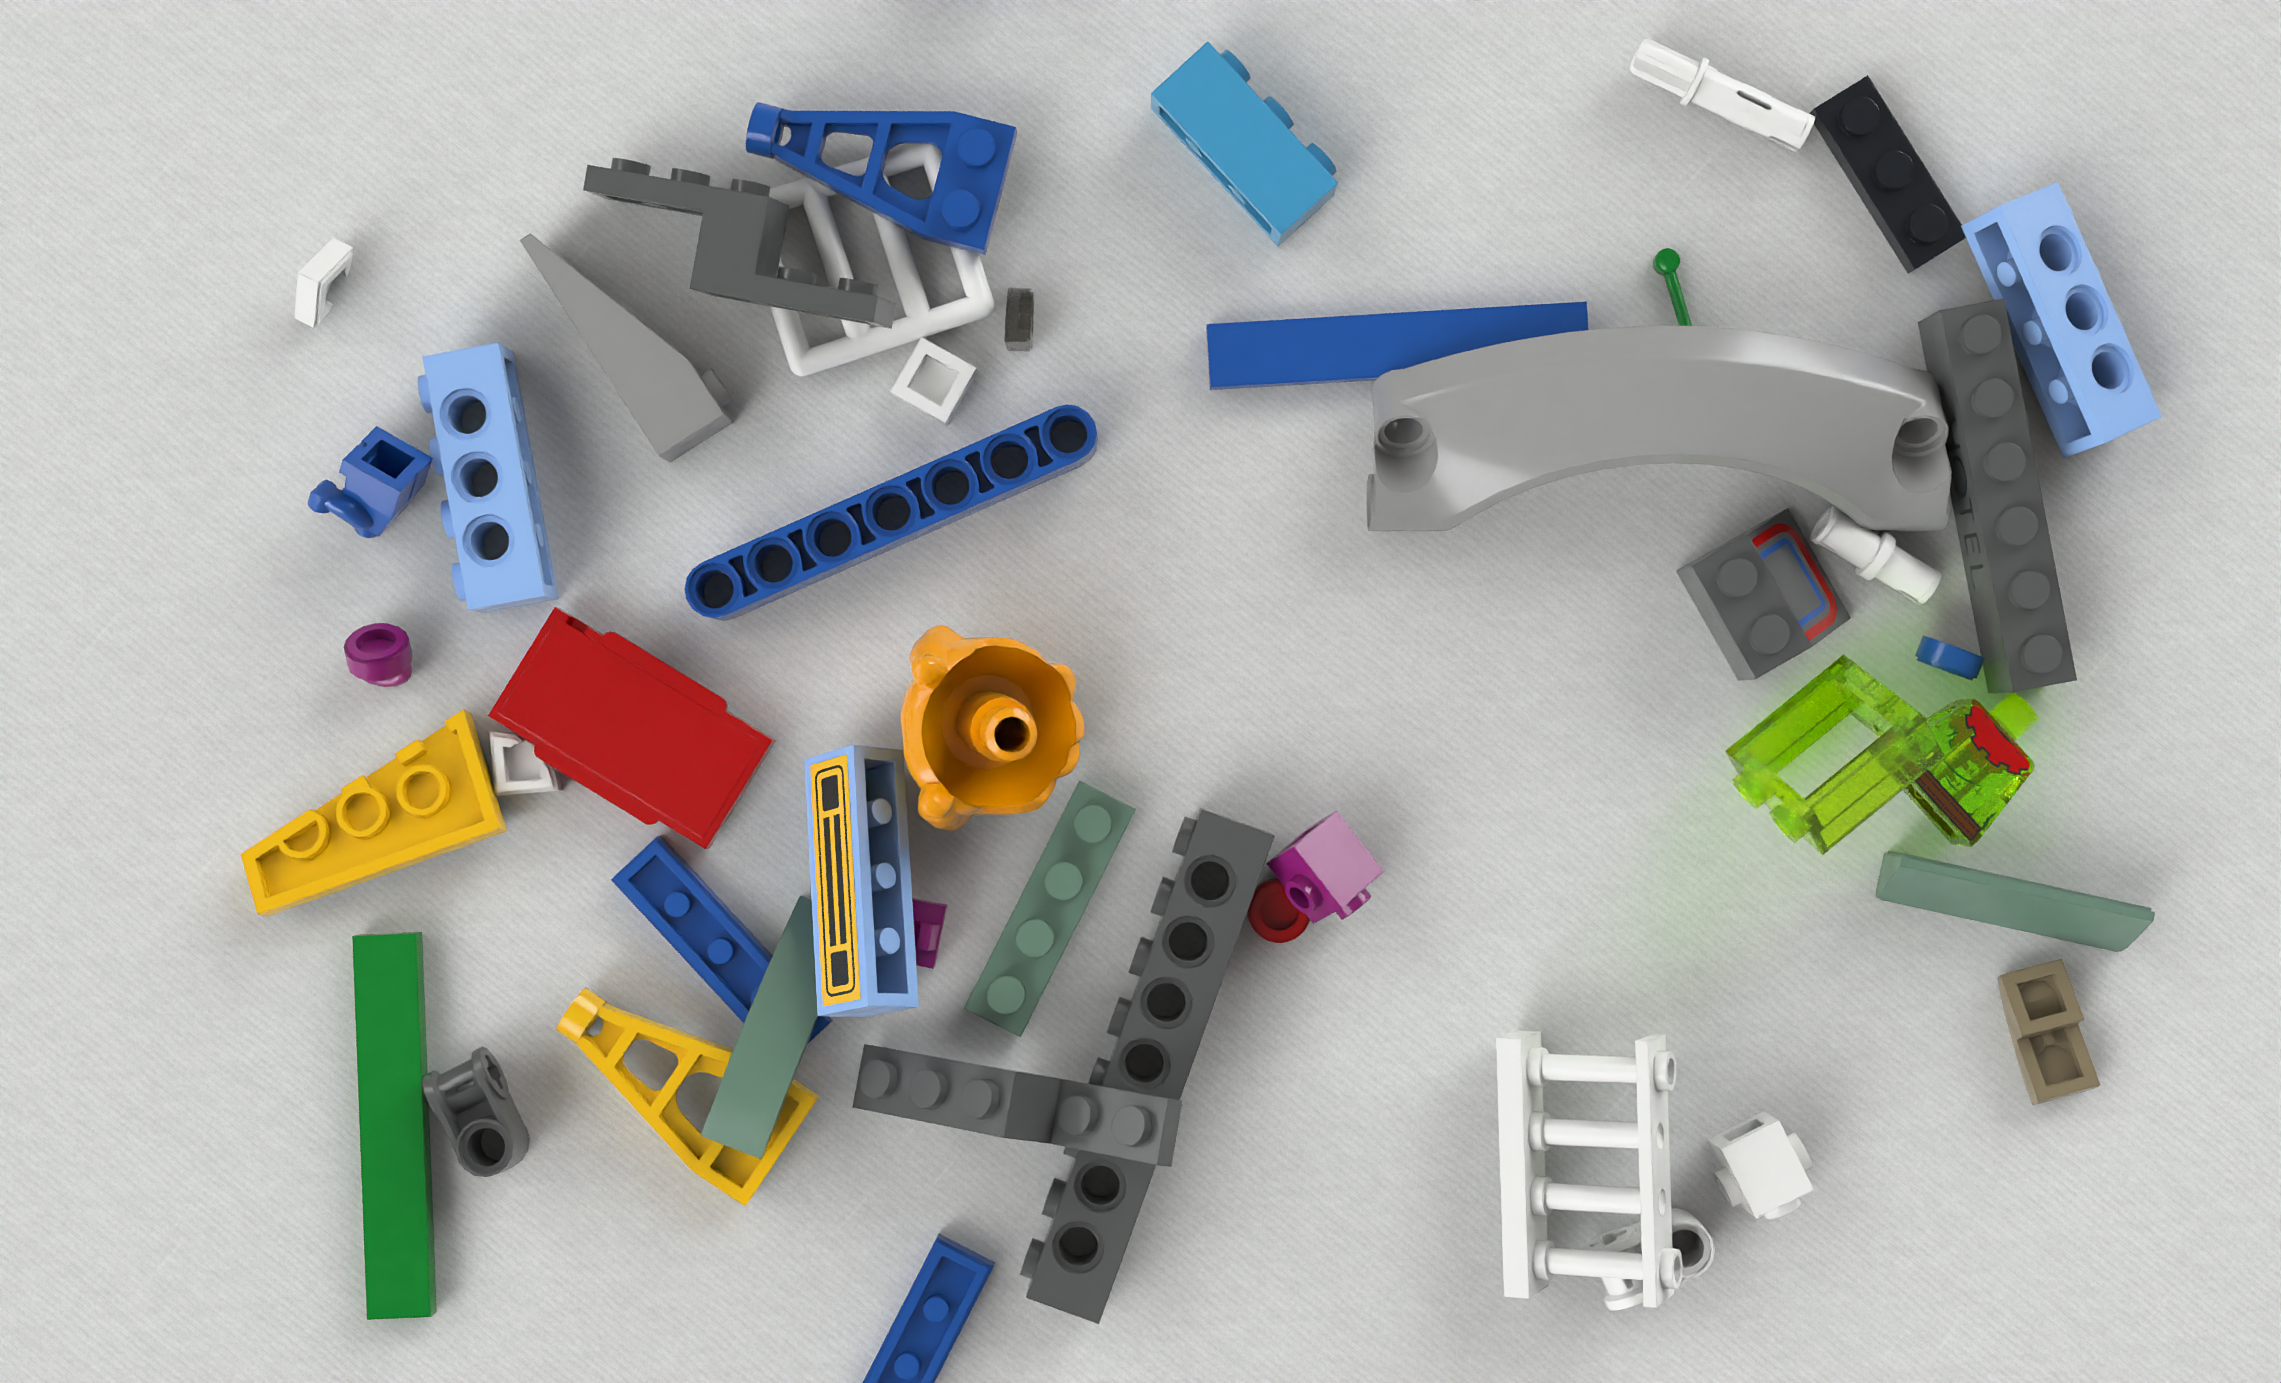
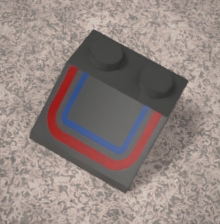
M1789 508L1784 509L1676 571L1738 681L1759 678L1810 649L1851 618Z

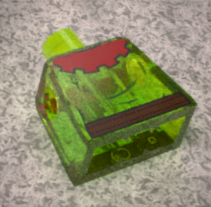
M2013 692L2008 694L1990 712L1975 699H1958L1886 743L1871 756L1951 844L1972 847L1980 840L2033 772L2035 767L2033 760L2015 741L2039 720V717L2022 697Z

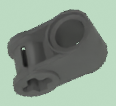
M482 1046L472 1052V1059L442 1074L433 1070L423 1076L422 1084L427 1101L436 1117L442 1123L458 1161L464 1170L474 1176L489 1177L510 1169L523 1160L529 1148L530 1138L528 1130L509 1093L506 1078L498 1061L486 1047ZM474 1081L473 1086L458 1092L459 1087ZM486 1128L496 1130L504 1139L505 1152L500 1161L491 1159L482 1149L481 1139Z

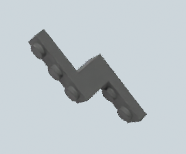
M612 158L611 169L587 165L584 191L608 200L702 216L690 289L721 298L892 329L896 303L876 296L878 285L854 279L840 278L838 289L815 285L817 274L779 267L790 206L769 197L770 186L747 180L732 179L730 190L709 186V175L672 168L670 179L649 176L650 165L621 158Z
M864 1044L853 1101V1108L1001 1138L1054 1144L1168 1167L1172 1166L1182 1107L1181 1100Z

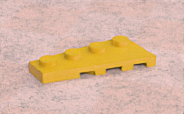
M464 709L444 721L446 725L422 741L417 739L395 753L396 758L367 777L361 775L341 788L342 793L316 810L309 809L241 853L257 915L268 917L507 832L472 714Z

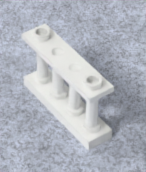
M1516 1030L1496 1037L1504 1297L1529 1299L1549 1286V1280L1553 1278L1554 1274L1643 1280L1644 1307L1657 1308L1674 1295V1289L1680 1287L1683 1270L1681 1252L1679 1249H1673L1668 1091H1672L1675 1086L1676 1060L1672 1051H1666V1034H1651L1635 1041L1636 1057L1549 1054L1546 1048L1541 1047V1031ZM1549 1080L1637 1083L1638 1122L1551 1119L1548 1112H1543V1086H1546ZM1550 1145L1639 1149L1640 1188L1553 1183L1551 1177L1545 1176V1151L1550 1148ZM1552 1209L1641 1214L1642 1253L1555 1248L1552 1241H1547V1216L1551 1214Z

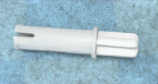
M1644 39L1638 46L1630 64L1632 74L1680 96L1679 104L1686 106L1689 102H1692L1795 153L1806 141L1813 127L1815 116L1796 109L1771 97V95L1717 71V69L1708 66L1709 59L1702 57L1697 62L1651 39Z

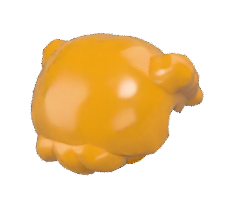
M944 625L935 626L927 630L914 643L909 658L913 679L904 695L900 721L906 764L911 776L921 789L917 809L920 816L935 828L954 831L961 829L967 820L974 815L1021 814L1035 811L1042 807L1052 794L1056 786V780L1069 775L1075 769L1080 757L1079 742L1083 739L1085 733L1084 720L1081 711L1073 702L1076 691V678L1072 670L1065 664L1048 663L1038 651L1023 642L997 637L963 638Z

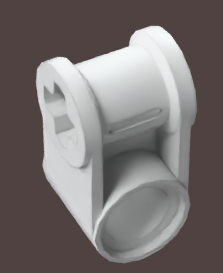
M1672 1208V1234L1678 1230L1686 1229L1695 1232L1696 1237L1691 1251L1682 1256V1283L1691 1278L1698 1277L1708 1270L1714 1259L1715 1247L1713 1238L1696 1216L1687 1210ZM1641 1221L1630 1226L1605 1232L1588 1241L1582 1249L1642 1253ZM1601 1277L1607 1290V1294L1604 1296L1607 1309L1621 1310L1643 1302V1280Z

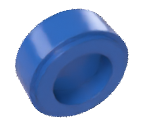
M1924 635L1915 654V657H1918L1917 661L1971 681L1973 678L1977 679L1985 660L1984 657Z

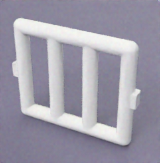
M905 144L893 148L888 152L883 177L890 186L888 177L924 166L933 193L942 153L932 144ZM870 156L835 167V169L853 176H861L866 172ZM808 177L770 188L769 197L789 205V209L804 205L830 288L838 289L840 278L854 279L828 200L829 196L838 193ZM873 213L906 317L894 320L892 329L879 326L870 328L868 324L841 320L846 334L845 337L810 348L799 313L797 311L770 307L790 370L797 376L805 377L919 340L921 337L925 338L990 316L995 309V302L979 254L950 247L966 297L930 309L905 230ZM780 257L779 267H784Z

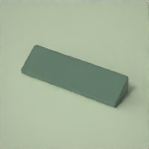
M1891 851L1883 855L1876 888V897L1880 900L2115 952L2128 948L2154 921L2155 912L2151 911L2152 908Z

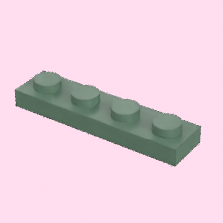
M1079 780L964 1009L1019 1037L1022 1036L1136 810L1135 808Z

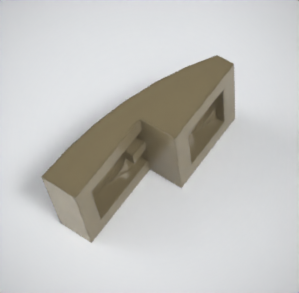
M2062 959L1998 976L1997 979L2006 1021L2032 1105L2099 1087V1079L2078 1025L2084 1020Z

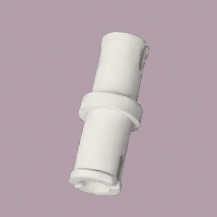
M1834 506L1828 508L1822 514L1810 536V541L1814 544L1821 545L1856 566V575L1866 581L1876 578L1911 599L1917 606L1924 604L1932 596L1942 577L1941 570L1929 566L1896 546V538L1889 533L1881 531L1879 534H1876L1871 530L1861 528L1853 519L1841 513Z

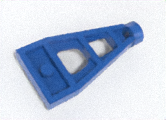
M757 102L751 113L747 128L746 151L747 153L775 159L923 240L986 255L1017 137V129L1014 126L955 111H792ZM784 127H788L791 131V138L786 145L781 146ZM838 132L870 137L873 140V145L865 174L853 176L826 165L821 157L827 136ZM905 143L932 144L941 151L942 159L933 194L930 197L916 200L890 187L883 177V170L888 152L893 147Z

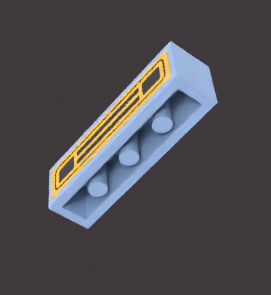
M853 744L804 759L818 1016L871 1017L919 1007L903 750Z

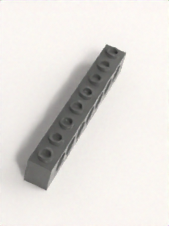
M1200 808L1196 820L1184 817L1172 849V853L1183 856L1174 880L1162 877L1150 913L1161 916L1153 940L1144 937L1140 938L1128 972L1139 976L1131 1001L1119 997L1107 1030L1108 1034L1118 1038L1109 1061L1100 1057L1097 1058L1088 1084L1180 1100L1275 836L1272 833ZM1204 862L1219 863L1227 871V885L1217 896H1201L1191 886L1193 871ZM1186 922L1199 925L1206 933L1204 948L1198 954L1191 957L1178 955L1169 944L1172 930L1179 924ZM1170 983L1176 985L1185 996L1183 1007L1172 1016H1160L1154 1013L1148 1005L1147 998L1150 991L1159 984ZM1140 1044H1149L1156 1047L1163 1057L1160 1069L1149 1076H1140L1133 1073L1126 1064V1056L1133 1047ZM1065 1147L1063 1154L1073 1157L1074 1160L1066 1182L1057 1178L1053 1179L1041 1213L1052 1218L1044 1242L1032 1238L1019 1275L1030 1278L1026 1298L1099 1324L1156 1165ZM1105 1166L1117 1174L1119 1185L1108 1195H1095L1084 1186L1082 1180L1084 1174L1093 1167ZM1083 1227L1095 1235L1097 1245L1093 1251L1086 1255H1073L1064 1248L1061 1237L1071 1228Z

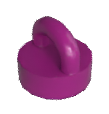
M374 623L359 628L346 639L344 644L346 662L350 673L369 684L382 687H396L410 679L413 657L411 645L406 631L399 626L388 623Z

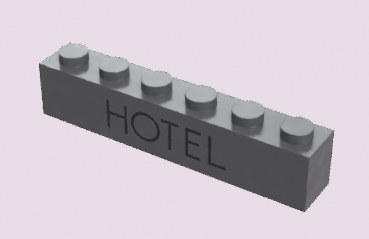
M2005 299L1940 310L1919 321L1918 327L1926 369L1937 381L1949 427L1945 447L1952 471L1950 495L1981 657L1985 658L1983 669L1988 693L2017 692L2077 681Z

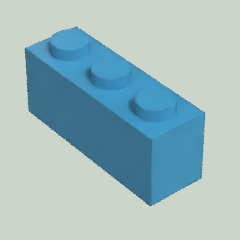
M1207 41L1151 93V109L1279 247L1334 196L1338 182L1333 177L1337 172L1336 167L1317 145L1311 143L1308 147H1305L1289 130L1294 123L1289 114L1275 99L1268 96L1263 101L1246 83L1251 79L1250 74L1229 50H1224L1219 54Z

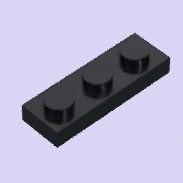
M1868 75L1820 104L1809 113L1815 116V127L1908 274L1966 238L1961 222Z

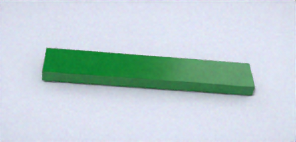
M422 932L359 934L352 936L367 1320L431 1317L437 1312L429 1103L422 1084L423 1076L428 1073Z

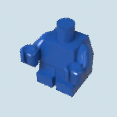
M376 426L342 460L339 473L346 476L345 487L340 490L332 481L324 480L310 492L307 504L311 510L317 513L332 512L354 527L355 531L362 537L374 538L380 536L425 485L433 458Z

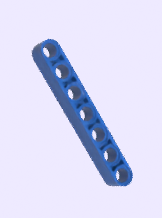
M1067 404L1052 408L700 563L689 573L684 589L687 602L694 611L702 616L722 621L735 619L1077 469L1090 461L1096 452L1098 436L1095 422L1090 414L1079 406ZM1062 422H1077L1086 430V442L1078 451L1064 453L1052 445V432ZM1006 447H1018L1026 452L1029 459L1024 473L1013 479H1006L997 475L993 468L994 458L997 453ZM958 472L968 477L970 486L967 496L958 504L948 505L938 501L935 493L938 480L946 473ZM894 497L905 499L909 503L911 510L910 518L906 525L894 531L884 530L879 525L877 517L882 503ZM844 523L851 531L850 546L847 551L839 556H826L820 547L821 533L830 524ZM773 549H787L793 562L791 572L782 581L769 582L762 571L764 557ZM724 573L729 576L733 583V596L726 605L714 609L705 600L704 588L711 577Z

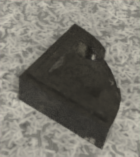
M1008 288L1004 339L1008 351L1030 352V348H1033L1035 292H1032L1031 288Z

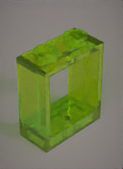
M1844 654L1725 751L1738 773L1732 779V783L1741 796L1755 809L1765 804L1772 810L1769 812L1770 817L1787 838L1796 843L1803 837L1822 855L1944 757L1925 716ZM1849 714L1879 736L1878 739L1805 798L1776 775Z

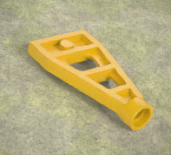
M586 987L578 994L556 1027V1031L576 1043L692 1172L745 1207L819 1097L818 1094L793 1078L786 1095L785 1104L761 1160L702 1137V1132L681 1112L677 1104L678 1089L689 1075L697 1072H706L722 1078L733 1048L614 1007ZM598 1017L603 1020V1028L599 1034L592 1036L588 1031ZM639 1039L648 1040L677 1056L678 1066L662 1089L653 1090L627 1069L624 1056L634 1041Z

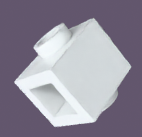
M1765 1111L1707 1139L1722 1168L1713 1173L1715 1180L1732 1208L1740 1204L1745 1211L1756 1219L1765 1216L1768 1220L1776 1219L1797 1209L1801 1205L1799 1197L1814 1190L1805 1173L1806 1170L1813 1167V1164L1803 1143L1795 1133L1787 1136L1780 1121Z

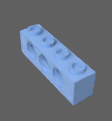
M2058 182L2002 204L1961 226L1993 300L2005 299L2013 345L2063 458L2107 443L2162 417L2152 395L2151 388L2127 339L2125 329L2119 321L2100 278L2099 270L2092 260L2074 219V214Z
M498 342L422 356L426 375L418 377V390L426 413H433L437 437L430 439L429 450L430 457L433 458L432 464L438 476L444 475L448 500L441 502V518L447 536L455 538L459 563L452 565V579L459 600H466L468 610L486 613L558 599L514 352ZM482 402L486 409L485 423L478 431L466 434L461 424L462 414L469 405ZM492 464L498 475L496 487L488 495L478 497L472 485L473 476L480 467ZM503 526L509 536L508 549L500 558L491 560L484 551L485 536L491 529Z

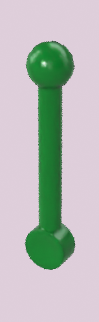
M1662 249L1653 259V268L1659 275H1663L1678 325L1692 326L1676 273V269L1680 264V257L1673 249Z

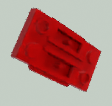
M554 607L488 715V717L535 745V756L641 822L652 825L660 821L704 849H709L776 741L729 712L724 698L618 633L609 631L603 635L557 607Z

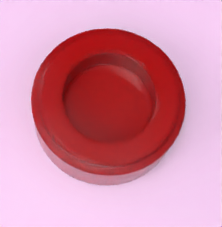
M1278 878L1269 879L1256 887L1247 912L1249 923L1254 931L1263 939L1274 943H1285L1299 937L1307 928L1310 919L1305 913H1302L1291 904L1286 896L1285 887Z

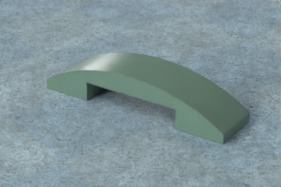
M799 897L786 924L739 1034L701 1134L702 1137L761 1160L819 1017L817 1013L812 900Z

